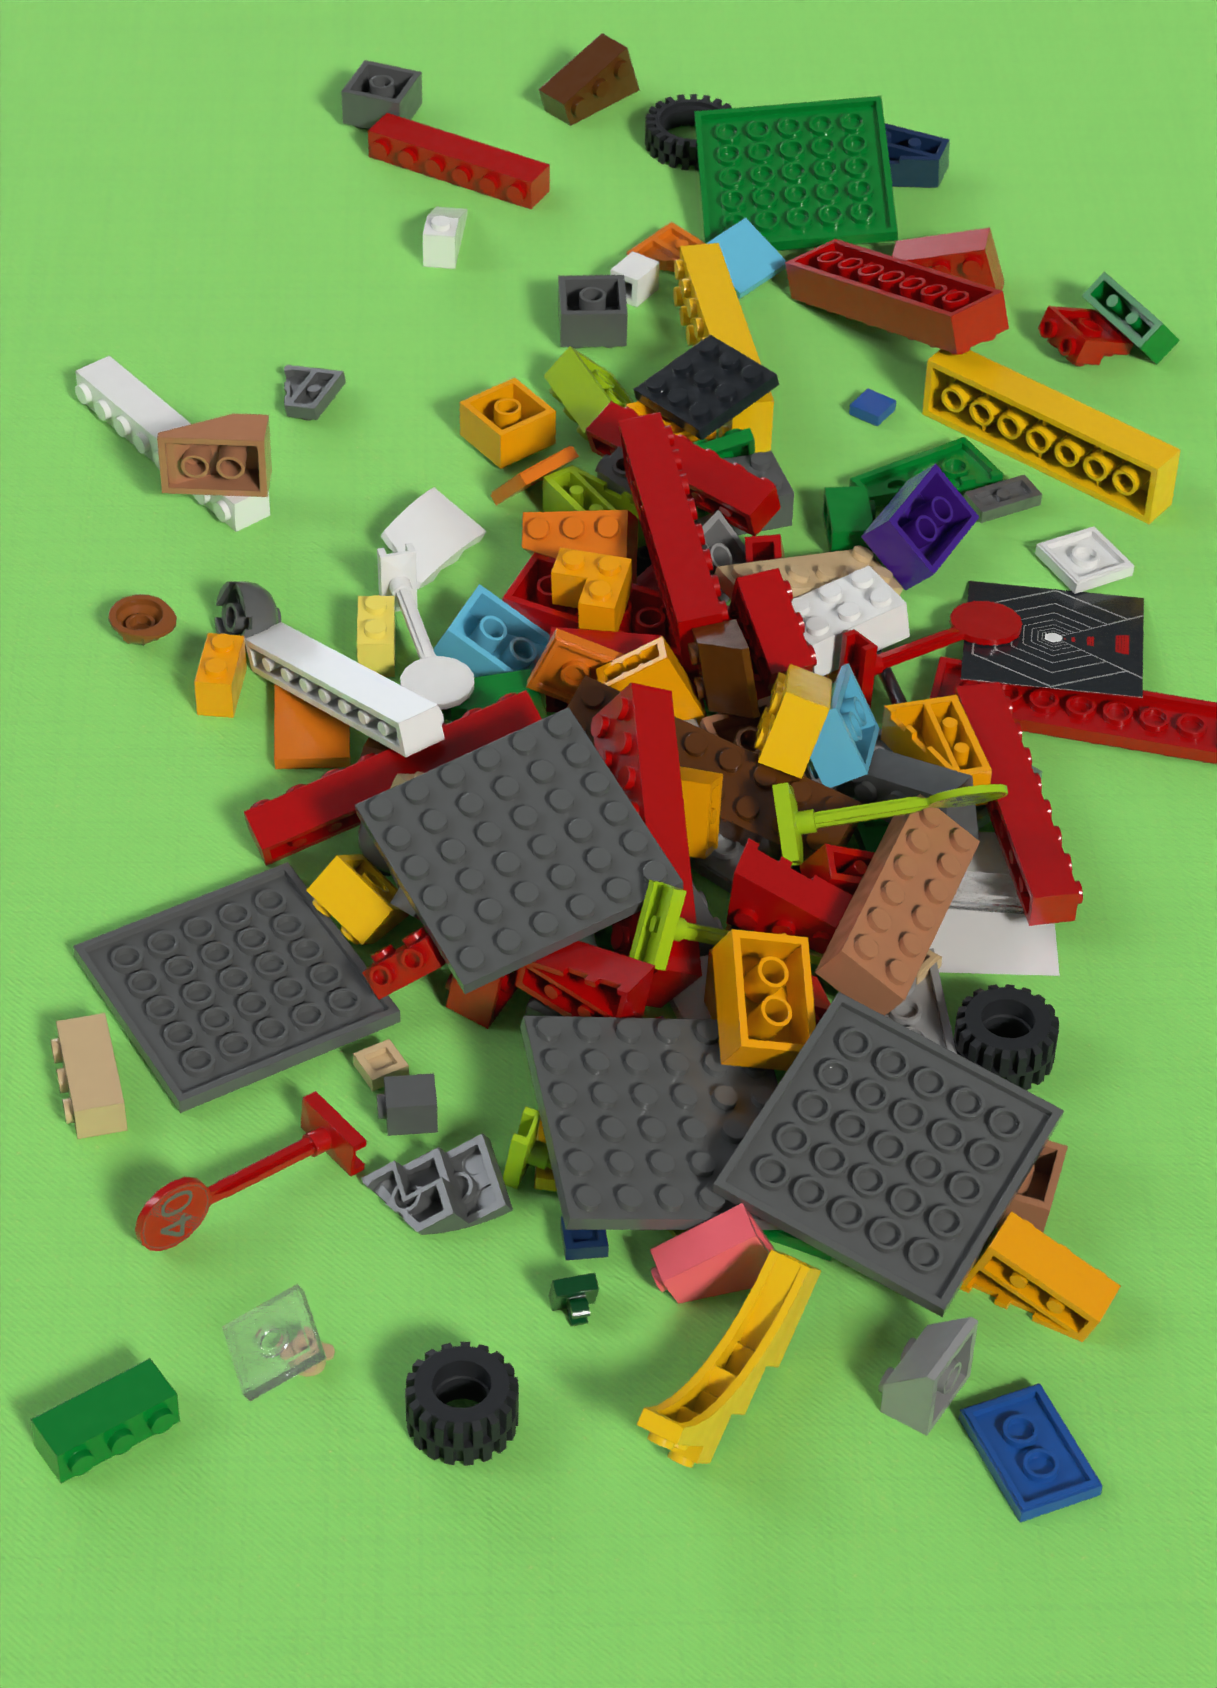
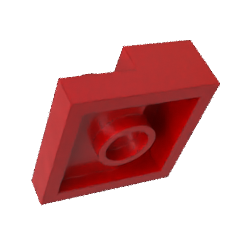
M1048 306L1038 327L1040 335L1043 338H1047L1050 345L1058 348L1061 355L1066 356L1070 363L1077 366H1084V364L1099 365L1104 355L1110 357L1114 354L1129 355L1134 345L1133 342L1094 309Z
M423 927L403 938L402 941L405 945L395 950L393 945L390 944L371 956L374 963L362 973L378 1000L446 964L428 932L426 933Z

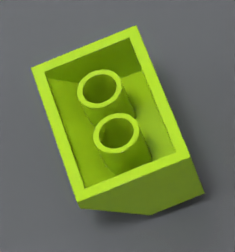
M571 346L544 374V378L551 386L550 394L557 401L564 404L563 412L579 425L576 430L587 441L589 440L585 429L611 401L622 407L633 403L613 373Z

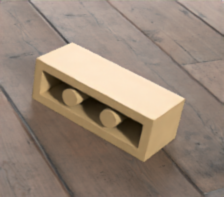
M101 1013L56 1021L58 1038L50 1040L54 1063L62 1062L63 1068L56 1069L60 1094L66 1092L69 1094V1098L62 1099L66 1124H75L77 1139L128 1131L125 1104L106 1014Z

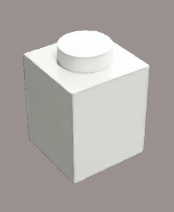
M634 251L611 269V275H624L627 304L638 307L659 289L660 262Z

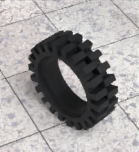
M684 94L677 95V101L672 97L665 98V103L658 101L655 107H651L649 113L646 114L645 144L647 152L650 151L652 158L658 157V162L661 164L669 161V167L676 168L678 164H682V170H689V165H694L695 171H699L697 139L678 137L667 131L679 126L695 125L694 111L732 108V105L729 103L722 105V100L718 98L710 102V96L704 95L702 100L697 99V94H690V99H685Z

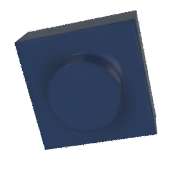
M560 1216L565 1261L608 1257L609 1246L606 1230H566L563 1216Z

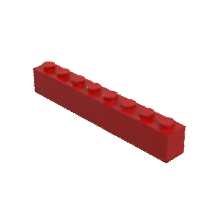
M1000 682L956 686L955 695L958 696L992 769L990 784H1003L1007 786V796L989 801L985 806L1028 925L1034 926L1075 921L1077 905L1083 902L1082 886L1080 881H1075L1072 875L1071 856L1063 851L1062 834L1059 826L1053 825L1050 801L1042 796L1041 778L1039 773L1033 772L1031 752L1029 747H1024L1022 743L1021 725L1018 721L1014 722L1010 697H1005Z
M527 690L518 694H506L495 704L483 709H471L462 718L448 724L443 723L444 740L408 757L392 749L379 754L370 753L361 757L355 764L344 769H332L326 772L321 779L307 785H295L272 800L263 799L254 803L249 810L244 811L248 830L267 866L359 826L361 821L356 814L355 805L389 790L397 773H426L540 721L542 718Z

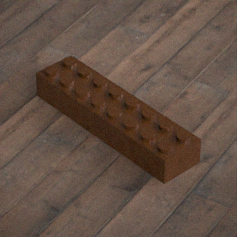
M585 675L567 708L569 707L594 745V736L591 734L592 718L621 691ZM675 717L680 766L723 774L719 834L733 842H739L740 845L745 847L748 838L759 843L757 850L779 861L782 856L772 788V785L789 783L793 787L798 811L814 809L815 812L862 804L860 801L805 776L800 779L758 763V754ZM859 822L819 828L815 833L803 834L804 861L824 844L846 847ZM800 865L792 866L791 869L800 870Z

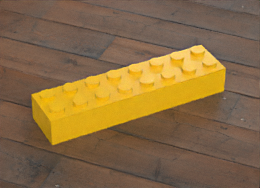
M719 243L680 246L679 260L674 261L676 280H679L678 287L673 288L675 307L680 306V322L682 326H686L687 344L695 346L701 340L712 335L761 364ZM771 391L719 428V437H722L725 432L739 428L744 430L751 428L755 439V453L771 451L774 399Z
M940 349L927 360L923 415L1147 524L1153 522L1172 505L1181 449L970 350L965 354L953 355L949 351Z

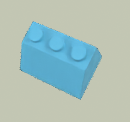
M849 663L841 666L831 691L830 710L808 762L813 777L815 779L820 778L822 784L829 788L868 774L880 729Z

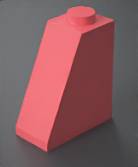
M741 1203L650 1249L656 1264L650 1270L661 1292L668 1290L677 1303L680 1304L751 1289L771 1249H775L750 1212Z

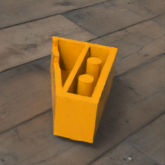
M957 695L884 706L881 740L894 753L971 775L973 777V786L990 784L992 769ZM988 802L979 803V804H975V805H976V806L986 805V804H988Z
M1011 1211L985 1245L960 1290L970 1293L972 1288L996 1297L995 1305L1006 1310L1010 1304L1033 1313L1032 1321L1083 1342L1100 1323L1121 1286L1111 1280L1104 1272L1095 1269L1073 1254L1066 1246L1057 1243L1035 1228L1031 1222L1022 1219Z

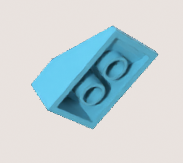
M479 584L433 650L436 656L454 658L466 664L473 672L474 678L530 669L532 673L549 642L550 634Z

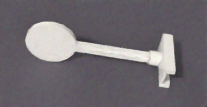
M413 543L405 544L406 551L386 554L384 548H378L379 595L394 596L395 612H402L419 656V660L414 661L404 669L400 676L401 686L437 704L440 709H449L462 704L470 698L474 691V674L461 661L445 656H436L417 609L416 551Z

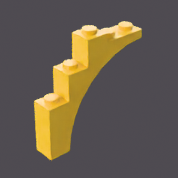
M771 1249L739 1313L705 1363L673 1396L656 1406L643 1409L636 1425L650 1431L647 1439L669 1449L670 1452L667 1457L686 1467L692 1468L694 1463L710 1464L731 1415H745L766 1366L779 1368L822 1270L786 1253Z

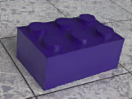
M935 463L910 478L861 537L886 568L892 572L901 586L908 590L936 573L979 519V516Z

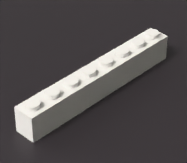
M110 356L76 370L77 386H75V393L78 400L91 408L102 421H106L121 437H125L136 447L139 453L145 454L160 469L158 433L190 425L191 423ZM269 492L268 497L192 494L199 504L205 505L216 515L219 521L225 522L235 532L270 516Z
M280 622L263 632L245 638L252 672L397 753L408 757L445 739L442 728L444 717L437 704L298 630Z

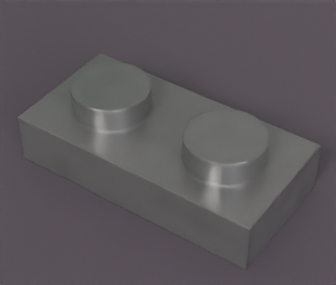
M1024 474L964 492V499L978 514V521L984 523L1041 505L1042 493Z

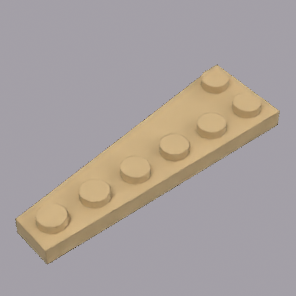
M855 546L851 550L717 566L714 575L717 574L720 588L730 599L737 577L779 568L783 581H789L793 598L804 595L866 566H870L899 596L903 590V587L893 578L892 572L884 568L873 557L872 551L863 546Z

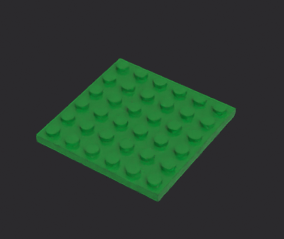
M882 96L694 111L705 243L744 218H747L777 251L815 248L834 239L851 244L898 241Z

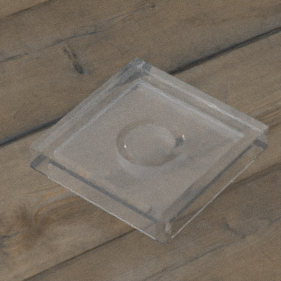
M298 1284L222 1326L242 1394L249 1401L327 1359L305 1291Z

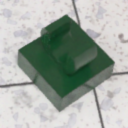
M589 1273L552 1280L549 1291L552 1311L567 1308L570 1326L588 1323L587 1317L590 1316L588 1304L595 1303L599 1291L596 1274Z

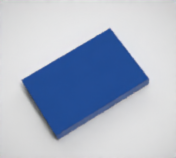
M1040 1383L960 1409L959 1421L1020 1523L1101 1495L1102 1483Z

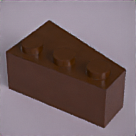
M603 33L538 89L545 111L570 126L640 91L628 48Z

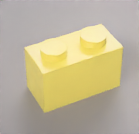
M380 595L358 596L357 662L384 677H395L394 596Z

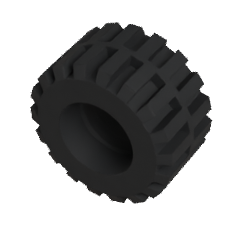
M997 984L990 985L988 990L980 988L973 991V997L967 996L962 1001V1007L958 1008L954 1032L956 1053L1022 1089L1028 1090L1031 1089L1032 1083L1039 1085L1043 1082L1045 1075H1049L1052 1070L1059 1033V1019L1055 1016L1053 1006L1045 1004L1046 999L1040 994L1032 995L1030 989L1023 987L1020 990L1014 988V985L1006 984L1005 987H998Z
M460 1342L461 1346L452 1347L451 1343L441 1345V1350L438 1352L434 1349L426 1352L425 1361L417 1359L412 1365V1373L407 1375L405 1388L407 1431L410 1437H414V1445L420 1451L427 1449V1456L436 1460L442 1457L444 1458V1464L454 1465L455 1461H464V1466L474 1465L475 1459L480 1458L482 1462L492 1459L493 1451L500 1454L507 1448V1441L513 1440L519 1418L518 1378L514 1377V1368L511 1363H504V1356L498 1351L492 1354L489 1353L488 1346L479 1344L475 1348L470 1347V1342ZM457 1399H469L479 1403L467 1408H456L446 1405V1403Z

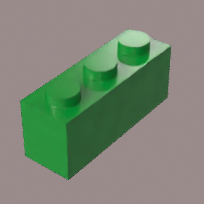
M1105 271L1082 295L1092 307L1133 342L1156 365L1180 341L1156 316Z
M151 1358L30 1420L35 1448L59 1482L63 1483L75 1476L86 1474L94 1466L115 1455L126 1453L134 1445L155 1434L166 1432L174 1424L180 1422L177 1393Z

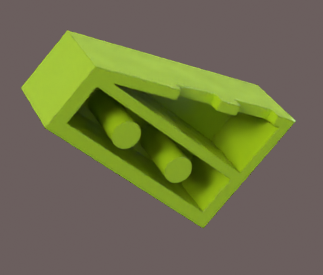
M573 465L543 477V510L545 512L629 510L638 518L631 494L623 492L620 495L608 489L607 482ZM638 519V548L646 546V542Z

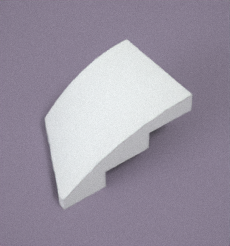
M433 487L411 503L383 531L381 537L393 553L406 551L405 544L413 543L416 551L417 589H420L433 582L440 570L457 562L464 550L479 543L487 531Z

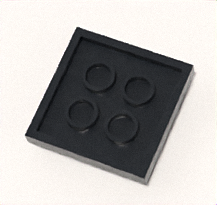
M709 335L633 390L636 400L655 412H661L663 417L698 439L703 440L779 385L777 374L714 336Z

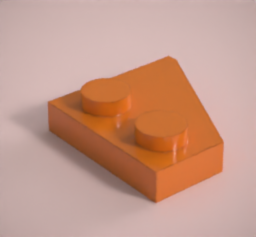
M670 222L629 250L627 255L634 251L660 262V270L675 272L674 261L679 260L680 246L706 243L673 222Z

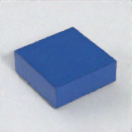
M867 388L850 404L849 414L879 426L895 411L896 400Z

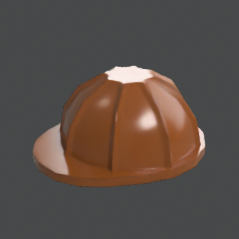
M141 594L124 597L117 601L109 610L108 617L112 628L123 637L125 642L128 644H142L143 646L171 633L176 627L177 616L166 602L155 596Z

